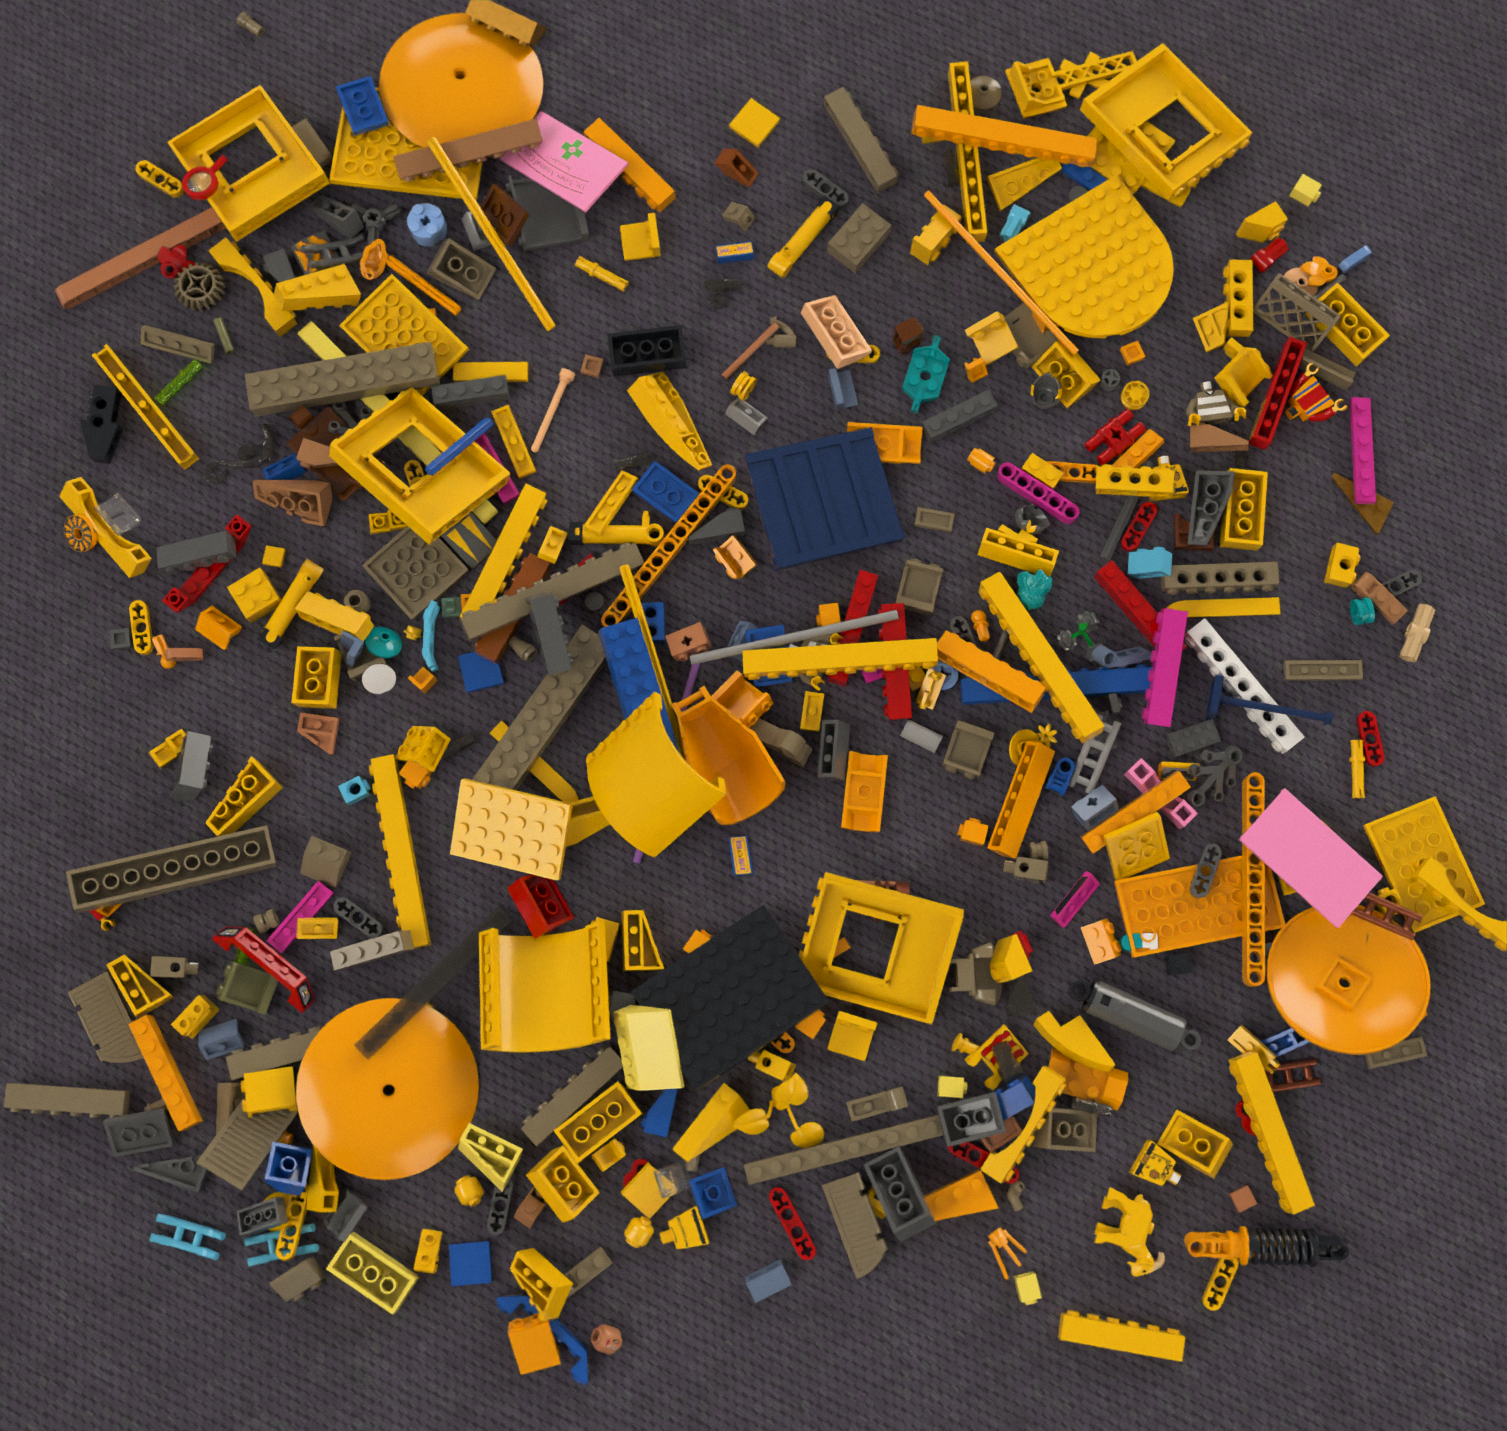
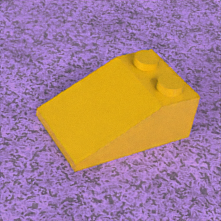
M1178 1110L1175 1111L1157 1143L1168 1152L1213 1179L1233 1146L1230 1138Z

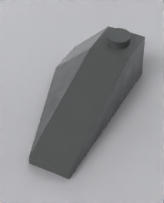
M1196 470L1188 545H1208L1233 491L1234 471Z

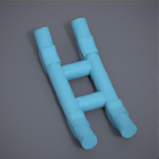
M433 600L430 601L423 614L424 632L422 648L423 659L426 661L428 668L431 669V672L439 670L434 658L435 621L441 609L437 605L438 603Z
M157 1214V1222L177 1226L173 1238L151 1233L149 1241L192 1252L215 1261L219 1258L218 1252L200 1246L203 1235L224 1240L226 1236L224 1232L178 1217ZM185 1229L196 1232L192 1244L181 1241Z
M314 1223L303 1225L301 1234L315 1231L316 1225ZM296 1227L286 1229L287 1236H293L296 1233ZM281 1230L244 1238L245 1246L267 1241L269 1248L268 1254L247 1258L248 1266L280 1260L276 1255L275 1239H279ZM316 1243L297 1247L295 1256L318 1252L319 1245ZM290 1249L282 1250V1251H281V1253L284 1254V1257H285L286 1253H290V1252H291Z

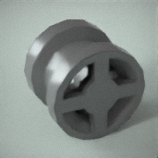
M1114 369L1106 370L1100 378L1101 388L1105 391L1115 390L1120 382L1119 373Z

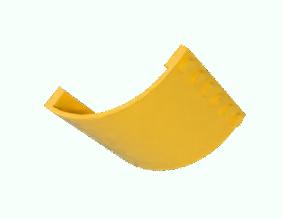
M657 692L646 698L626 720H623L586 757L590 789L604 817L626 841L654 858L726 795L723 778L717 777L711 783L708 782L676 750L661 719L662 700L661 694Z
M599 921L587 925L583 929L543 935L536 939L533 936L498 935V929L495 928L479 933L482 1050L498 1052H547L583 1047L610 1039L604 922Z

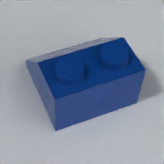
M272 1142L264 1181L281 1193L300 1196L305 1188L312 1149Z

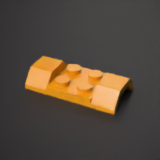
M848 422L847 432L872 427L881 463H921L920 453L923 427Z
M849 751L841 828L863 832H880L888 755H867Z
M1052 1048L1048 1067L1066 1078L1064 1094L1118 1111L1128 1084V1072L1113 1068L1110 1072L1096 1070L1082 1065L1065 1056L1057 1049Z

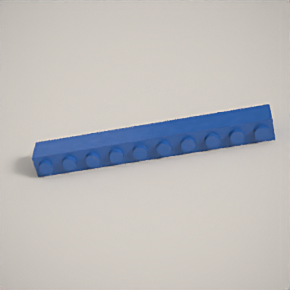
M1141 664L1136 665L1135 668H1128L1126 666L1116 667V669L1111 670L1107 667H1099L1095 671H1090V668L1078 669V672H1071L1070 669L1066 670L1085 697L1107 696L1116 693V695L1145 693L1146 689H1149L1150 681L1147 678L1148 672L1152 670V667ZM1024 672L1032 680L1041 682L1032 672ZM965 676L960 681L961 705L1011 702L968 676ZM1045 692L1041 700L1050 699L1051 696L1048 692Z

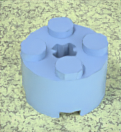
M416 204L413 206L407 217V225L413 238L420 245L435 246L436 243L445 238L447 233V225L441 210L432 204Z

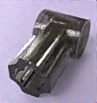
M1003 1041L994 1044L991 1050L999 1066L997 1070L1003 1083L1008 1084L1024 1075L1023 1069L1015 1059L1009 1043Z

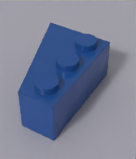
M1028 1076L1020 1080L1015 1079L1004 1090L1000 1088L995 1091L1003 1121L1035 1103L1036 1089Z

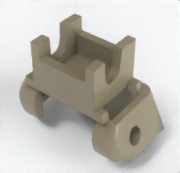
M991 942L970 950V954L966 956V959H951L950 964H954L956 987L949 988V992L969 991V995L973 996L975 1001L995 1006L1001 996L1002 983L997 984L990 974L989 964L995 950Z

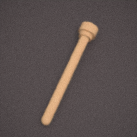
M562 368L559 373L560 383L531 447L533 452H538L567 384L572 382L575 377V373L568 369Z

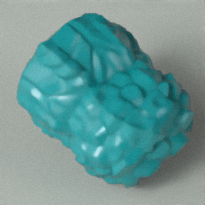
M1040 569L1035 575H1031L1028 571L1018 573L1017 584L1019 588L1017 597L1026 610H1034L1041 607L1045 601V595L1051 590L1053 579Z

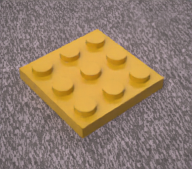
M1158 812L1104 835L1113 875L1116 880L1128 878L1170 859L1161 816Z

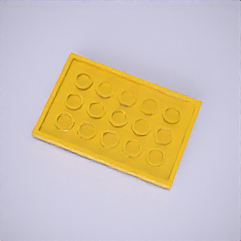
M393 274L339 325L366 353L431 342L435 349L439 379L469 351V348ZM431 386L415 390L423 396Z
M463 778L460 783L450 854L558 881L561 879L573 804Z
M1436 796L1363 825L1391 889L1397 888L1405 908L1423 915L1421 922L1414 920L1410 929L1411 932L1416 933L1459 915L1458 913L1451 912L1447 908V904L1442 900L1438 901L1433 898L1428 889L1418 886L1415 883V879L1411 877L1425 858L1432 856L1447 868L1445 873L1450 884L1469 906L1475 909L1485 905Z

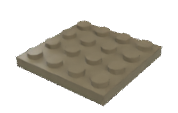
M408 526L362 565L412 621L425 611L431 600L437 601L470 572L439 537L429 545Z

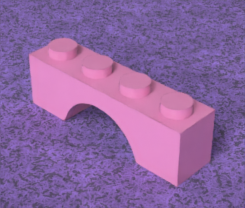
M1142 758L1124 774L1142 793H1145L1161 782L1156 772ZM1176 797L1159 809L1179 830L1185 827L1198 814L1184 799Z

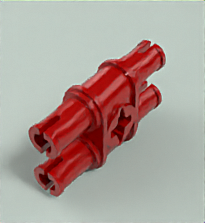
M1129 409L1124 410L1116 418H1110L1108 423L1102 428H1098L1095 435L1084 443L1085 448L1089 452H1092L1102 443L1108 446L1097 457V461L1101 465H1105L1115 456H1121L1122 452L1129 446L1134 445L1135 440L1146 431L1145 426L1141 422L1128 432L1122 428L1134 417Z

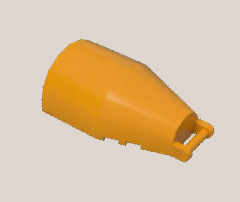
M705 686L700 687L699 691L680 702L671 704L678 718L686 762L710 783L717 777H721L725 781L726 795L710 808L717 823L732 825L744 821L768 807L780 796L785 789V780L757 734L712 698ZM702 697L705 698V700L699 702L698 704L692 706L684 712L681 711V709L687 707L688 705L694 703Z

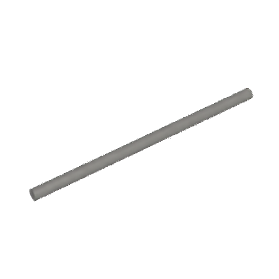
M897 610L694 654L690 655L691 664L694 665L743 654L742 651L771 648L898 620L899 617Z

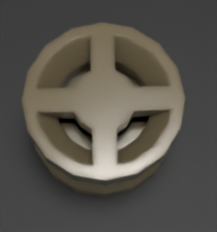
M1046 841L1029 843L1031 859L1048 860Z

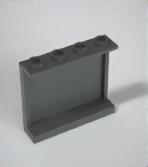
M511 175L508 176V183H505L507 194H510L530 214L517 236L518 245L522 244L523 251L588 241L589 232L584 211L530 178L512 180Z

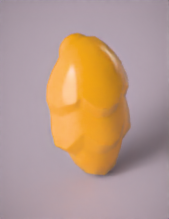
M382 239L374 240L364 249L363 257L360 260V269L363 277L367 280L376 279L385 269L388 254Z

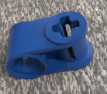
M1062 758L1055 764L1045 789L1054 790L1060 793V796L1064 795L1075 767L1074 762L1070 758ZM1062 762L1069 765L1068 772H1063L1060 769Z

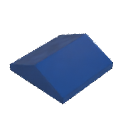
M724 1167L688 1180L701 1220L737 1206Z

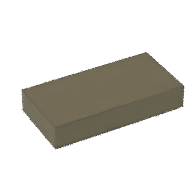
M918 507L914 526L951 533L955 513Z

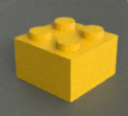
M260 567L227 587L245 618L251 623L275 610L282 600L267 574Z

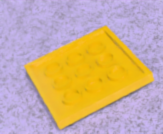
M1148 121L1138 127L1164 155L1168 153L1176 141ZM1095 126L1087 136L1097 138L1095 159L1090 168L1107 180L1117 174L1132 195H1134L1146 177Z

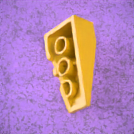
M723 1083L672 1150L686 1162H689L715 1143L736 1131L737 1128L733 1126V1122L750 1109L739 1094Z

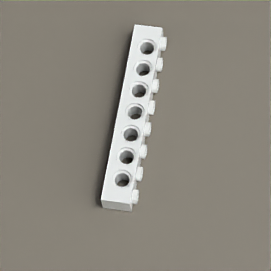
M1205 618L1184 635L1186 644L1196 650L1198 653L1197 657L1201 662L1207 663L1211 674L1214 677L1216 675L1224 676L1222 687L1227 692H1231L1238 699L1251 701V698H1255L1261 703L1277 705ZM1201 639L1207 640L1209 647L1203 646ZM1213 654H1218L1221 657V662L1214 660ZM1226 668L1233 671V677L1226 674ZM1238 683L1244 684L1246 691H1241L1238 688ZM1243 707L1248 712L1246 713L1247 717L1252 722L1258 724L1261 734L1265 737L1268 736L1272 741V747L1277 752L1282 754L1287 752L1304 738L1303 734L1287 715ZM1263 713H1268L1271 720L1266 721L1263 718ZM1276 728L1282 729L1283 736L1277 735Z

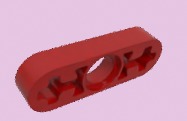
M1145 502L1139 508L1121 540L1123 550L1132 552L1139 545L1157 513V507L1154 503ZM1151 508V513L1147 515L1146 519L1142 518L1145 513L1144 509ZM1134 523H1142L1144 530L1141 532L1136 531ZM1133 534L1135 535V538L1132 541L1134 545H1130L1129 547L1127 546V541L1125 540H1129Z
M1364 711L1357 716L1356 723L1360 740H1363L1365 762L1371 767H1376L1384 761L1383 747L1375 715L1370 711ZM1365 715L1366 718H1370V722H1368V729L1371 727L1373 728V730H1367L1366 732H1364L1363 729L1367 728L1366 722H1362V719L1365 718ZM1367 734H1372L1375 737L1373 744L1366 742L1365 737ZM1377 746V749L1373 750L1374 755L1379 757V759H1377L1376 762L1373 759H1370V756L1373 755L1372 749L1368 751V748Z

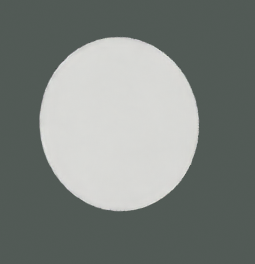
M384 664L370 666L362 676L363 686L374 694H381L391 690L396 682L395 672Z

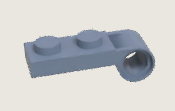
M1100 645L1094 649L1092 657L1094 661L1107 668L1115 666L1126 667L1128 664H1139L1144 660H1149L1151 652L1141 646L1114 652Z

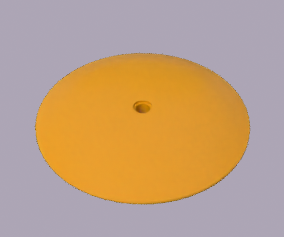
M465 13L441 15L423 21L405 32L394 43L385 57L379 80L380 96L384 110L390 121L402 135L423 148L429 147L427 141L433 137L437 139L439 144L532 120L538 111L542 99L543 75L538 58L531 46L528 44V47L517 43L518 38L512 37V39L501 35L503 31L499 29L494 32L486 28V23L482 21L480 24L471 21V16Z
M383 998L363 1002L346 1009L330 1020L317 1033L306 1050L300 1065L296 1086V1100L301 1123L307 1136L328 1161L338 1168L359 1177L391 1180L409 1177L429 1169L445 1158L458 1145L469 1123L471 1124L475 1113L479 1092V1078L474 1055L469 1044L448 1018L433 1008L415 1001ZM390 1084L394 1087V1092L387 1095L383 1092V1088Z

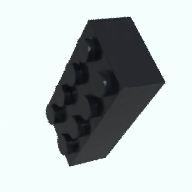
M682 325L607 334L613 377L687 368Z

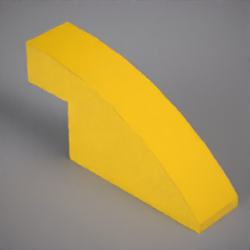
M1050 1011L1036 1018L1033 1024L1034 1027L1054 1048L1065 1056L1082 1065L1104 1072H1110L1115 1066L1111 1057L1080 1015L1060 1027Z

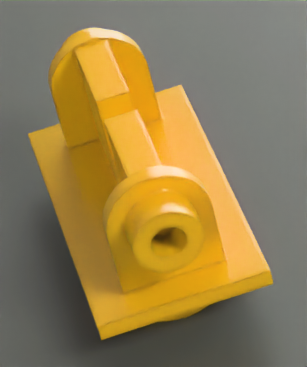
M931 668L928 669L915 702L919 704V708L926 709L927 707L931 710L934 709L946 678L945 674Z

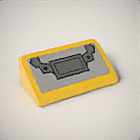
M1161 762L1158 764L1157 777L1158 779H1165L1174 772L1180 771L1186 780L1195 781L1197 777L1190 775L1188 770L1192 764L1199 766L1200 764Z

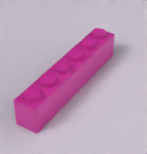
M1164 608L1161 609V612L1157 613L1156 623L1159 625L1158 631H1155L1153 642L1156 645L1155 651L1152 650L1150 657L1153 665L1152 670L1148 672L1147 678L1150 681L1149 689L1145 691L1147 705L1142 711L1144 724L1171 727L1188 614L1186 611Z

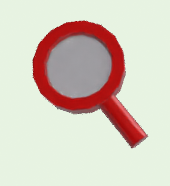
M222 155L210 168L198 166L188 171L182 181L185 193L194 200H204L211 197L218 189L219 184L215 173L228 159Z

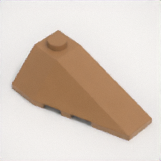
M316 480L252 481L255 499L274 508L280 506L287 510L286 514L291 516L293 513L302 517L301 521L307 524L326 525L333 500L330 483Z

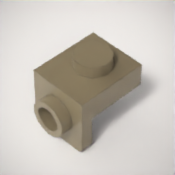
M731 202L722 215L724 220L738 224L743 231H747L755 219L748 206Z

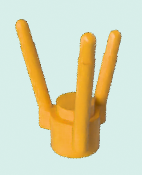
M999 1227L988 1235L990 1239L988 1243L992 1247L1004 1278L1007 1280L1009 1277L996 1246L999 1249L1004 1247L1019 1267L1021 1263L1007 1243L1011 1241L1023 1253H1027V1250L1006 1229L1003 1230Z

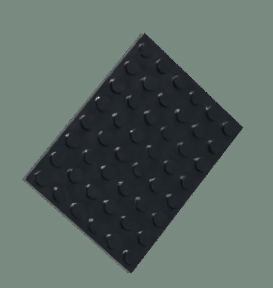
M764 905L631 991L640 1006L671 1010L681 1065L680 1069L695 1092L830 1003Z

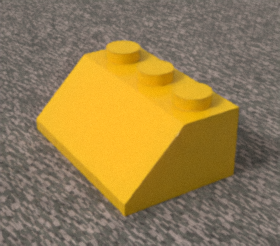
M1060 341L1055 342L1032 366L1039 376L1050 372L1060 382L1062 389L1060 401L1066 408H1069L1101 381L1078 353L1073 356Z

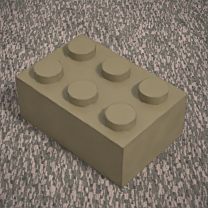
M862 203L828 242L827 252L856 274L890 235L891 224Z

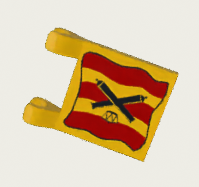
M1003 1024L976 1051L968 1055L965 1061L968 1065L974 1067L982 1059L994 1073L984 1084L987 1088L994 1090L1000 1081L1029 1053L1006 1025Z

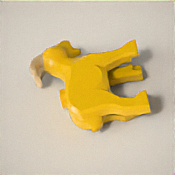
M1109 1187L1107 1197L1104 1196L1101 1208L1117 1207L1123 1213L1120 1227L1113 1228L1097 1223L1094 1232L1096 1234L1094 1243L1108 1242L1118 1245L1127 1253L1137 1258L1135 1262H1127L1131 1266V1274L1134 1277L1149 1274L1161 1268L1165 1262L1164 1253L1159 1252L1157 1260L1154 1261L1145 1244L1147 1235H1151L1154 1223L1151 1222L1153 1214L1150 1204L1143 1199L1142 1194L1137 1195L1134 1200H1131L1125 1194Z

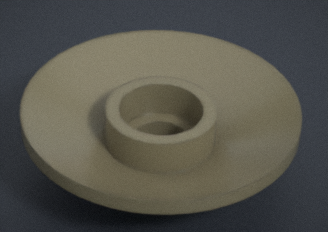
M978 76L970 81L973 107L987 110L997 105L1001 98V87L995 79L989 76Z

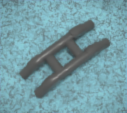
M359 234L353 238L320 245H302L301 251L310 254L322 252L325 260L308 261V268L323 270L342 264L360 262L364 251L350 255L347 248L355 246L357 243L365 241L362 234ZM340 249L343 257L333 259L329 250Z

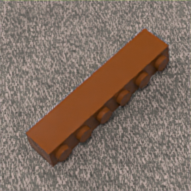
M532 553L528 557H524L521 562V570L519 573H515L511 581L513 583L510 589H506L503 596L508 594L510 597L515 595V591L522 587L529 589L533 587L534 582L541 579L545 581L552 568L550 562L538 558ZM523 618L479 638L474 646L476 654L497 665Z

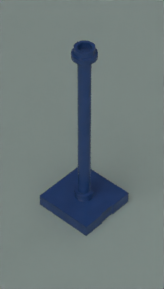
M1216 675L1211 683L1205 720H1214L1218 714L1219 705L1228 704L1323 721V725L1332 724L1333 713H1330V711H1326L1323 714L1227 697L1221 693L1224 676Z

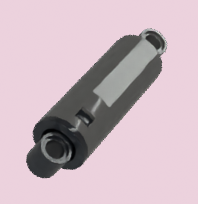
M1096 978L1090 985L1086 981L1079 980L1072 982L1068 987L1069 996L1073 1000L1083 1002L1081 1011L1164 1049L1174 1051L1179 1045L1184 1050H1195L1201 1044L1200 1035L1194 1030L1186 1029L1187 1022L1184 1018ZM1077 985H1081L1084 989V993L1081 996L1075 993ZM1187 1035L1193 1038V1043L1190 1046L1185 1043Z

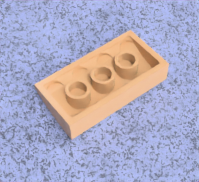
M836 295L804 304L801 311L802 316L837 369L852 364L872 352Z

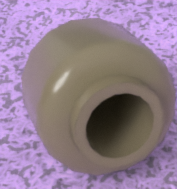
M352 590L345 595L344 606L348 605L357 612L363 611L367 613L370 609V600L363 591Z

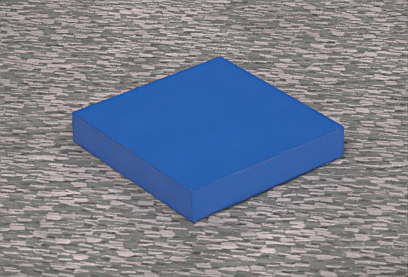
M476 652L458 656L467 693L504 684L499 661L496 665L477 655Z
M490 1241L449 1244L451 1286L492 1283Z

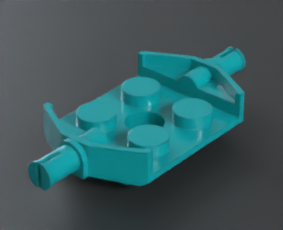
M934 335L930 346L915 348L902 386V390L913 399L911 412H914L915 409V413H918L922 402L938 400L950 361L938 348L941 340L940 336L937 339V335ZM923 372H927L930 374L931 378L929 380H923L921 379L920 374Z

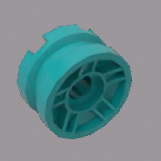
M1364 597L1361 600H1351L1350 613L1353 623L1357 626L1364 623H1373L1375 611L1371 599Z

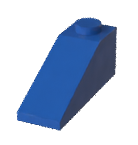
M1290 1026L1261 1040L1277 1057L1310 1042Z
M678 1088L666 1089L648 1111L647 1115H643L641 1127H644L643 1132L668 1137Z

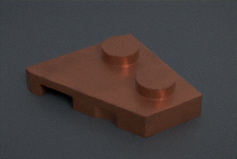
M1174 514V550L1213 551V535L1207 546L1188 545L1190 522L1180 518L1181 515Z

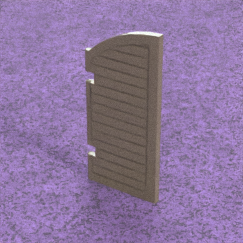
M108 971L68 992L74 1007L80 1005L82 1008L77 1014L92 1045L95 1046L99 1043L101 1049L97 1050L96 1053L100 1062L127 1063L144 1058L128 1025L132 1022L130 1015Z
M856 1173L823 1184L822 1188L856 1279L876 1268L888 1248L884 1238L879 1239L877 1235L881 1233V1229L868 1195L862 1196L861 1190L865 1189L860 1174Z

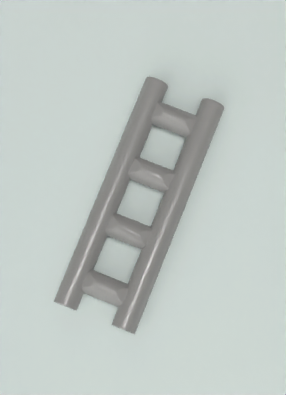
M1097 714L1100 720L1102 721L1103 716ZM1114 721L1112 726L1102 722L1104 724L1103 731L1109 733L1105 744L1094 740L1095 737L1084 742L1068 786L1074 788L1077 782L1087 786L1085 792L1088 794L1095 789L1121 726V723ZM1091 747L1102 751L1098 761L1087 758ZM1083 765L1094 768L1091 779L1080 776Z

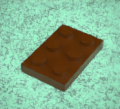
M496 184L491 186L480 206L499 238L507 245L512 246L530 214Z

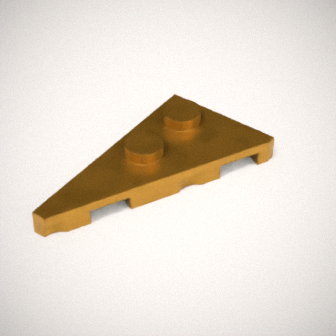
M1333 473L1331 478L1334 480V484L1347 496L1346 499L1360 513V517L1364 521L1366 520L1373 529L1372 532L1375 535L1379 534L1394 502L1376 494V502L1374 504H1355L1354 482Z

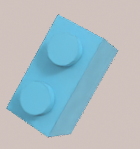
M1154 547L1153 550L1137 549V552H1129L1128 575L1136 579L1171 576L1172 553L1166 551L1165 548Z

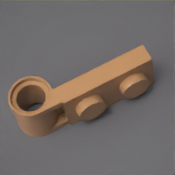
M1365 572L1351 585L1354 592L1357 591L1356 594L1358 596L1369 597L1373 606L1392 625L1408 611L1368 572Z

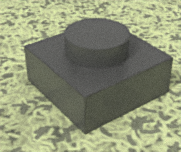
M131 629L109 630L112 650L132 648Z
M1116 693L1108 694L1106 702L1110 716L1117 715L1120 709H1122L1121 699L1117 698Z

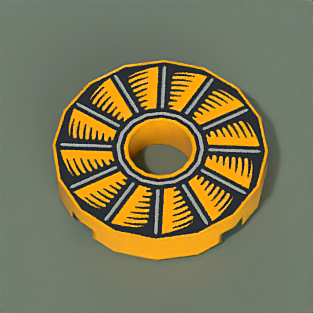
M83 514L72 515L67 518L64 525L65 538L68 544L78 552H86L93 549L97 542V532L94 533L93 529L95 526L87 516Z

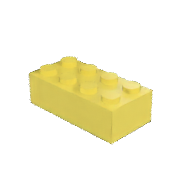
M355 1232L350 1233L326 1268V1270L392 1315L399 1310L420 1277Z

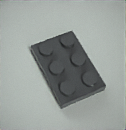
M165 1108L108 1118L103 1122L114 1157L171 1147L175 1143Z

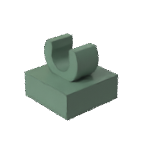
M461 597L442 598V617H460L462 613Z

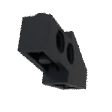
M94 385L93 391L90 393L91 405L87 410L88 420H80L88 454L94 462L110 464L123 433V428L117 423L122 395L117 387ZM103 404H106L104 409H100ZM103 421L102 426L97 427L98 423Z

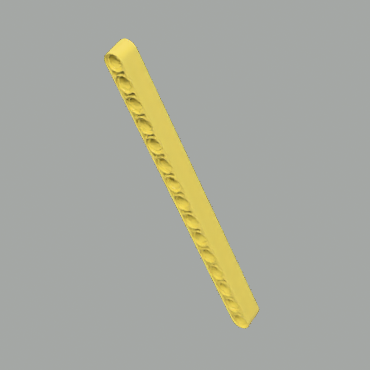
M312 321L297 333L322 360L346 357ZM385 395L361 398L373 412L383 408L389 401ZM413 426L398 436L425 466L442 454ZM486 500L474 509L472 513L485 525L498 511Z

